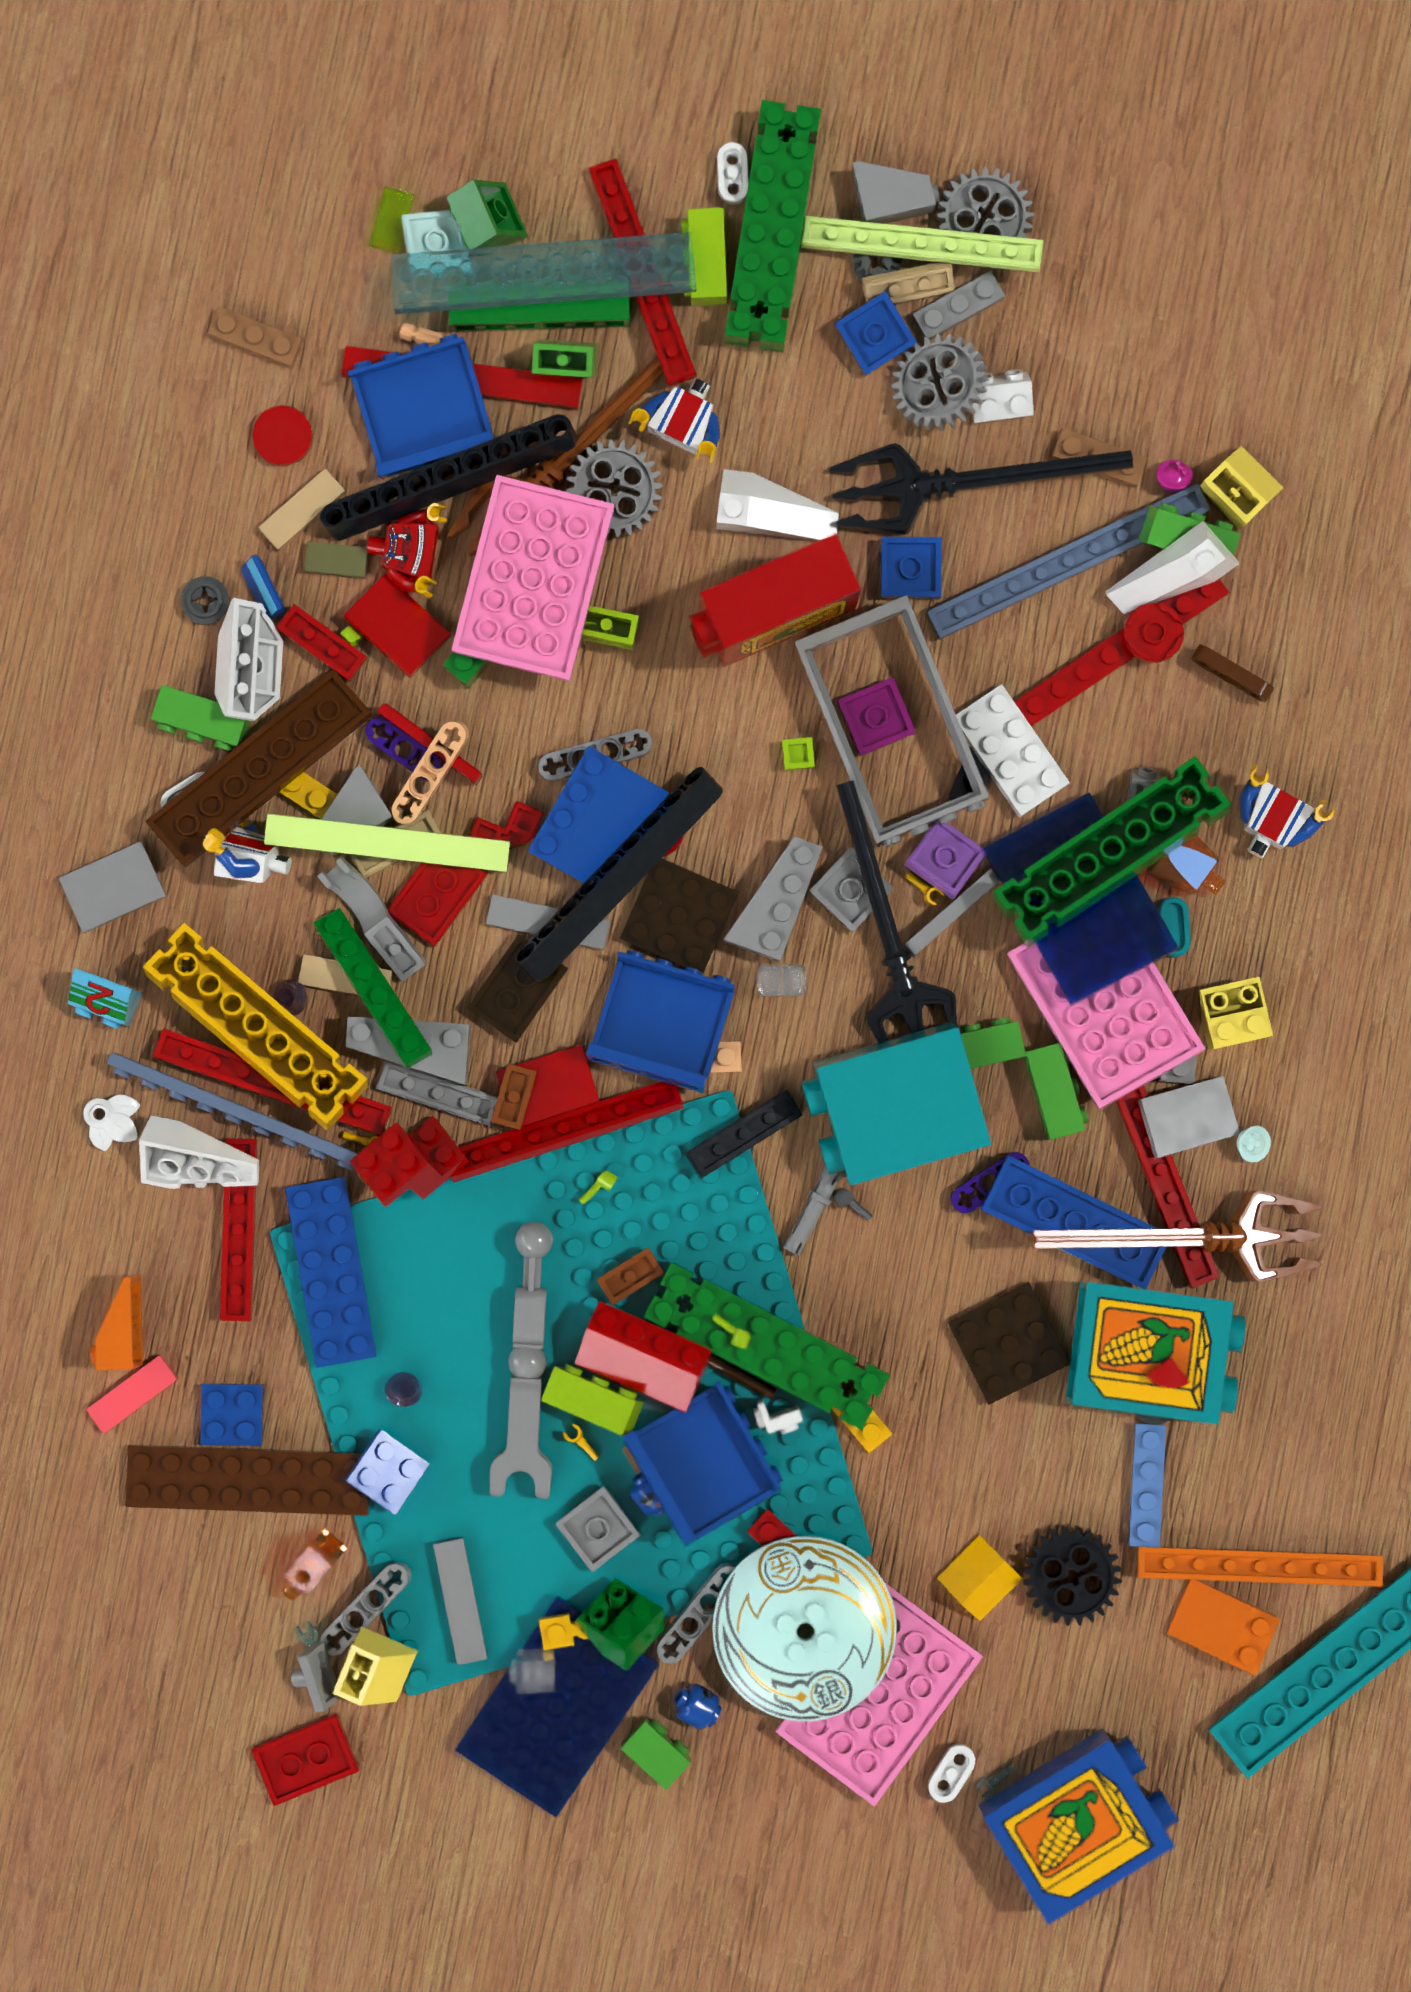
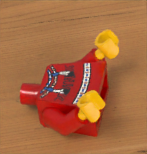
M433 503L427 509L418 510L398 518L394 524H388L386 538L369 536L367 554L383 556L382 567L387 571V577L401 590L421 593L428 598H432L433 594L428 592L427 588L431 584L437 585V582L432 580V572L439 535L438 525L433 522L442 524L447 522V518L439 517L440 511L447 509V506Z

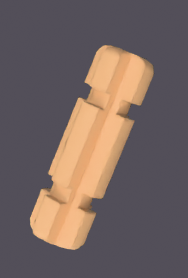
M403 323L400 330V338L409 342L414 340L416 344L428 343L429 347L440 344L439 339L444 337L442 333L421 327L416 329L415 325Z

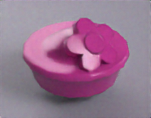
M1167 460L1161 463L1156 471L1159 485L1168 492H1180L1193 481L1191 468L1180 460Z

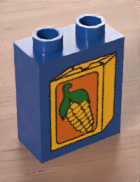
M1101 1729L978 1805L983 1818L1048 1925L1175 1847L1165 1829L1174 1825L1179 1820L1160 1789L1145 1797L1133 1776L1147 1767L1128 1736L1113 1744L1105 1731Z

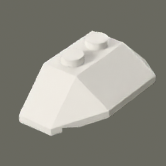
M233 598L218 634L214 694L226 717L254 721L280 699L283 640L275 625L265 613L266 609L262 603Z

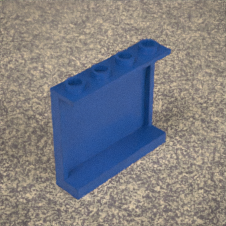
M457 334L448 335L439 339L440 344L430 347L428 343L418 344L411 347L412 352L400 355L399 352H392L382 356L383 361L371 364V360L362 361L353 365L354 370L347 371L355 389L380 478L385 479L424 467L495 438L464 337L458 338Z
M627 950L626 953L618 951V962L593 1042L589 1043L586 1053L588 1060L704 1094L735 994V985L730 983V979L720 975H714L713 978L701 975L702 972L692 967H684V970L672 967L673 963L664 959L656 958L654 962L644 959V955L636 951Z
M719 1381L712 1388L694 1397L687 1413L674 1409L640 1430L632 1431L623 1436V1442L684 1547L780 1492L782 1488L779 1484L783 1481L781 1474L775 1465L769 1467L764 1458L767 1455L765 1447L759 1438L753 1440L748 1431L752 1428L744 1412L738 1414L732 1404L736 1401L732 1391L727 1385L722 1387Z

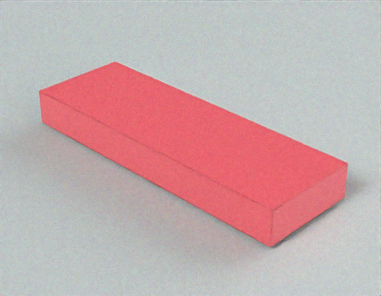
M159 1355L87 1408L86 1411L102 1433L105 1434L179 1378L163 1356Z

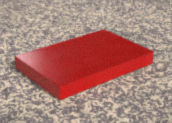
M386 574L344 614V619L409 678L451 637V633L405 591L393 583Z
M421 862L388 907V912L436 947L488 874L482 869Z
M582 1044L516 1065L537 1071L522 1126L600 1102ZM506 1068L495 1071L500 1088Z
M337 1713L251 1749L273 1806L357 1773L360 1770Z

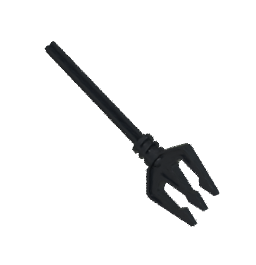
M896 443L889 444L832 466L829 470L831 474L854 476L859 467L892 463L897 474L896 477L863 489L853 486L834 494L833 500L857 503L862 499L898 501L901 504L899 516L896 518L866 521L859 514H855L836 521V526L845 529L905 535L912 530L924 506V501H929L931 494H936L937 498L941 499L942 493L946 492L947 496L952 498L959 490L1133 468V456L1131 450L965 472H954L948 467L945 468V474L940 475L938 469H935L934 475L930 476L927 470H920L918 464L901 445Z
M854 780L838 784L836 787L885 951V958L881 961L882 966H889L890 970L885 973V976H892L893 979L888 983L889 990L884 993L867 1013V1024L878 1043L888 1040L883 1026L884 1020L896 1013H900L911 1033L924 1030L923 1006L925 1004H941L946 1023L952 1022L957 1026L956 998L954 993L947 988L918 981L917 976L910 975V971L914 969V966L907 965L906 961L911 958V954L905 952L901 945Z

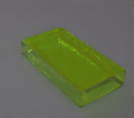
M384 187L369 243L370 247L397 254L400 253L404 238L401 216L403 214H410L414 194Z

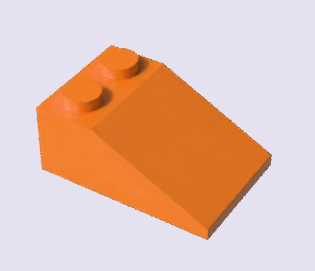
M141 1274L123 1278L96 1336L95 1345L91 1346L90 1358L91 1363L96 1364V1371L128 1370L143 1366Z
M1189 1580L1166 1633L1256 1676L1280 1619L1273 1613L1199 1580Z

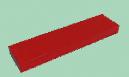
M383 703L377 712L381 717L391 722L425 748H429L434 737L387 703ZM439 742L438 745L446 747L445 745ZM435 751L433 753L440 760L446 763V758L443 753L439 751ZM460 756L456 758L451 768L476 786L483 778L479 770Z

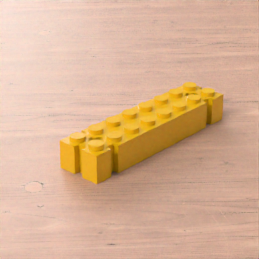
M183 923L168 939L170 949L166 953L159 949L143 966L145 975L163 991L170 986L172 988L170 992L173 1000L299 1108L304 1103L310 1106L308 1108L309 1116L328 1132L344 1114L342 1104L346 1100L353 1104L368 1087V1079L351 1064L342 1068L340 1066V1055L214 947L211 946L205 951L203 938L187 924ZM184 965L188 968L192 966L193 970L183 973L182 967ZM328 1081L330 1082L329 1090L325 1088L319 1089L320 1082L326 1084Z

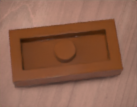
M507 1064L491 1122L521 1130L537 1071Z
M649 1247L596 1280L613 1306L664 1274V1271Z

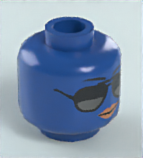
M639 1472L632 1480L634 1484L630 1489L631 1498L646 1515L654 1514L655 1516H660L665 1512L643 1474Z
M694 1683L686 1689L681 1688L674 1700V1704L677 1705V1718L695 1729L701 1730L705 1727L713 1726L721 1712L718 1695L700 1684Z

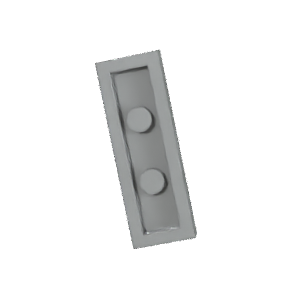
M990 270L913 313L912 318L924 339L928 337L929 340H932L936 337V334L941 335L1004 300L1005 294Z

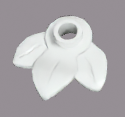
M120 1094L108 1100L94 1098L87 1102L83 1110V1116L86 1123L90 1125L89 1138L93 1145L106 1151L110 1147L112 1140L124 1143L136 1140L137 1130L132 1119L129 1117L139 1109L140 1104L132 1097ZM97 1108H102L105 1112L104 1116L100 1119H96L93 1116V1112Z

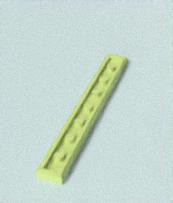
M805 216L801 248L1030 272H1040L1044 240L815 216Z
M267 813L264 844L504 872H507L510 841L271 813Z

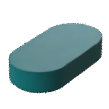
M1169 897L1160 903L1157 910L1159 946L1166 956L1176 958L1184 955L1190 948L1189 909L1181 898Z

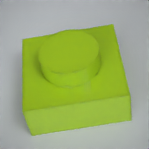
M812 737L782 740L784 771L815 768Z

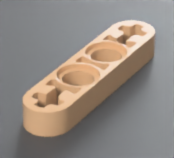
M460 721L445 723L435 736L393 803L392 815L398 823H412L422 814L467 743L469 731L464 723ZM457 727L459 729L458 735L461 739L451 742L448 747L454 750L451 753L446 747L438 744L440 741L442 744H446L451 736L447 732L448 729L453 730ZM435 751L445 755L446 763L443 768H435L430 762V757ZM418 777H425L430 783L429 791L425 794L419 793L415 789V780ZM409 792L414 798L420 799L422 802L421 804L418 800L413 802L410 807L413 815L403 817L401 815L403 810L400 808V805L404 806L410 802L412 797L407 796Z

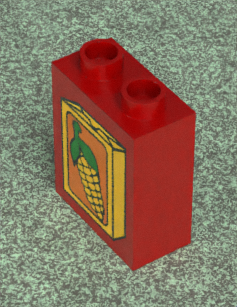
M835 533L700 592V611L689 615L692 623L689 626L702 657L705 659L718 653L723 666L726 667L856 610L861 588L840 540Z

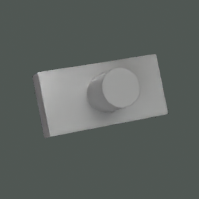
M314 1642L297 1656L301 1669H295L292 1672L291 1682L296 1688L307 1687L315 1712H325L341 1697L333 1694L337 1681L324 1642Z

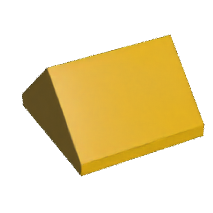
M980 1535L936 1577L956 1600L979 1621L1023 1579Z

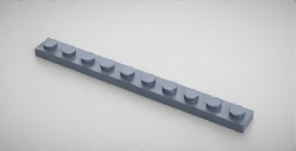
M1198 483L1152 504V506L1158 508L1161 502L1178 507L1177 513L1187 516L1189 511L1201 515L1210 511ZM1149 506L927 611L926 614L938 639L941 640L1145 543L1138 539Z
M111 1052L106 1064L114 1066L112 1072L128 1079L133 1074L142 1078L140 1084L158 1090L160 1085L169 1089L168 1095L185 1102L187 1097L198 1101L196 1107L210 1113L218 1109L226 1113L224 1118L240 1125L243 1120L254 1124L252 1130L269 1136L271 1132L281 1135L280 1141L297 1148L299 1143L310 1147L308 1153L316 1157L325 1159L329 1155L338 1159L336 1165L351 1171L354 1169L350 1160L358 1154L355 1151L120 1054Z

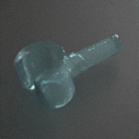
M308 1621L310 1628L306 1633H303L299 1626L295 1628L296 1634L307 1645V1648L318 1638V1632L310 1621Z
M1010 1764L991 1778H980L976 1783L975 1790L981 1785H987L990 1790L982 1795V1799H989L993 1795L994 1786L1015 1771Z

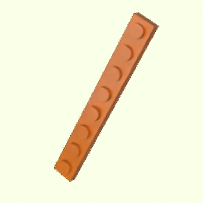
M1137 1547V1578L1383 1587V1556Z

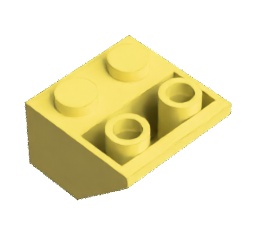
M1242 446L1224 460L1200 485L1202 493L1240 531L1283 489Z
M1260 977L1199 990L1201 1020L1208 1050L1273 1036Z
M361 1627L351 1646L333 1694L360 1706L397 1702L418 1651Z

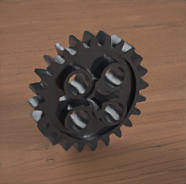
M1062 1525L1060 1535L1053 1529H1050L1051 1538L1049 1540L1042 1535L1039 1536L1043 1544L1041 1547L1034 1544L1031 1545L1036 1554L1034 1556L1025 1555V1559L1031 1563V1566L1023 1567L1022 1571L1029 1574L1030 1577L1022 1580V1582L1026 1586H1032L1026 1592L1027 1597H1037L1032 1604L1034 1608L1044 1605L1041 1612L1042 1616L1046 1617L1050 1612H1053L1052 1620L1054 1623H1057L1061 1616L1064 1617L1066 1626H1069L1072 1618H1075L1078 1625L1081 1626L1083 1616H1087L1091 1622H1094L1093 1612L1097 1611L1102 1616L1105 1615L1101 1606L1106 1604L1112 1607L1113 1603L1108 1598L1109 1595H1119V1592L1113 1588V1584H1120L1122 1580L1114 1576V1573L1121 1571L1122 1568L1119 1565H1112V1562L1118 1558V1555L1116 1553L1107 1554L1112 1547L1109 1542L1100 1546L1103 1538L1100 1534L1091 1539L1092 1530L1090 1528H1087L1083 1535L1080 1534L1078 1525L1074 1526L1072 1533H1069L1067 1527ZM1080 1547L1087 1550L1086 1559L1080 1563L1074 1562L1072 1560L1073 1551ZM1049 1560H1057L1060 1565L1058 1572L1053 1575H1048L1044 1572V1566ZM1092 1563L1097 1564V1567L1076 1574V1581L1074 1582L1064 1579L1051 1588L1047 1587L1049 1582L1067 1577V1570L1071 1568L1075 1572H1079ZM1089 1576H1097L1100 1580L1098 1588L1092 1591L1086 1590L1084 1586L1085 1580ZM1063 1588H1069L1072 1592L1071 1599L1066 1603H1060L1056 1598L1058 1591Z

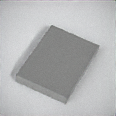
M143 841L59 877L83 933H87L167 897Z
M1223 1076L1138 1100L1154 1158L1240 1134Z

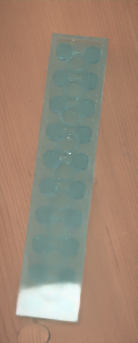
M691 232L391 255L395 314L696 292Z

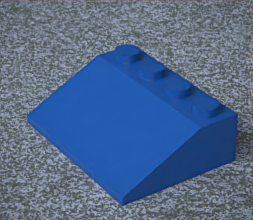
M588 746L529 847L528 852L585 883L669 795V792Z

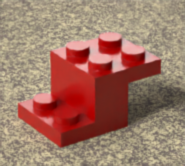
M431 1116L411 1134L395 1122L353 1157L350 1163L381 1204L387 1207L409 1188L424 1200L470 1160L434 1116Z

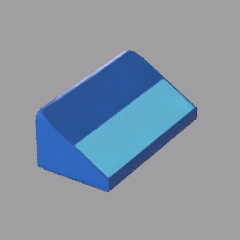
M256 554L251 556L242 566L241 572L255 601L263 604L266 609L265 613L271 620L285 614L286 609L261 558Z

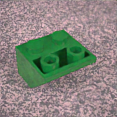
M616 1578L577 1618V1623L599 1652L626 1671L665 1629L663 1608Z

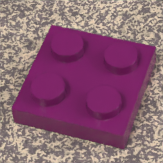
M893 677L837 700L859 756L916 734Z

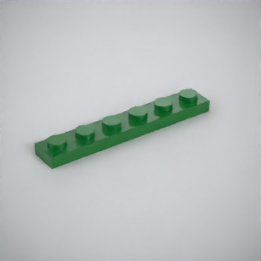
M339 908L315 921V929L404 1067L408 1069L431 1056V1047L342 910Z

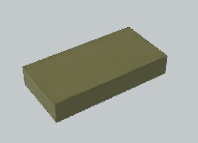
M308 541L305 572L366 579L367 547Z

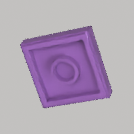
M938 820L934 822L904 865L953 900L988 851L949 823L941 825Z

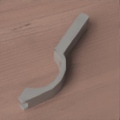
M341 856L336 860L338 864L327 874L322 871L317 875L327 889L334 891L347 903L359 920L366 938L402 982L426 965L427 961L390 916L384 902L372 885Z

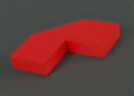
M516 801L505 828L476 817L469 836L510 841L509 850L533 841L544 812Z

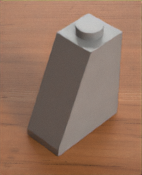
M861 161L852 162L851 173L864 222L887 224L932 214L935 211L936 203L940 202L937 185H931L929 175Z
M360 765L353 770L322 817L323 820L385 826L394 820L392 813ZM329 852L333 857H336L339 854H341L337 852Z

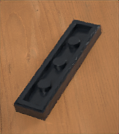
M784 1090L684 1154L698 1177L702 1179L802 1116V1113L788 1090Z

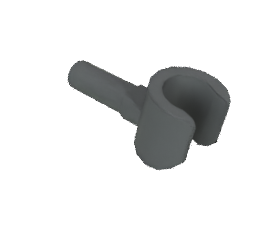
M842 1188L832 1195L841 1209L850 1204L867 1221L871 1219L872 1214L864 1209L847 1189Z

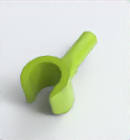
M349 625L341 632V638L352 646H356L364 637L352 625Z
M609 1171L602 1172L592 1187L579 1198V1201L584 1205L601 1187L610 1191L618 1177Z
M716 1314L712 1320L728 1332L734 1334L730 1343L746 1349L751 1338L749 1332L731 1325Z

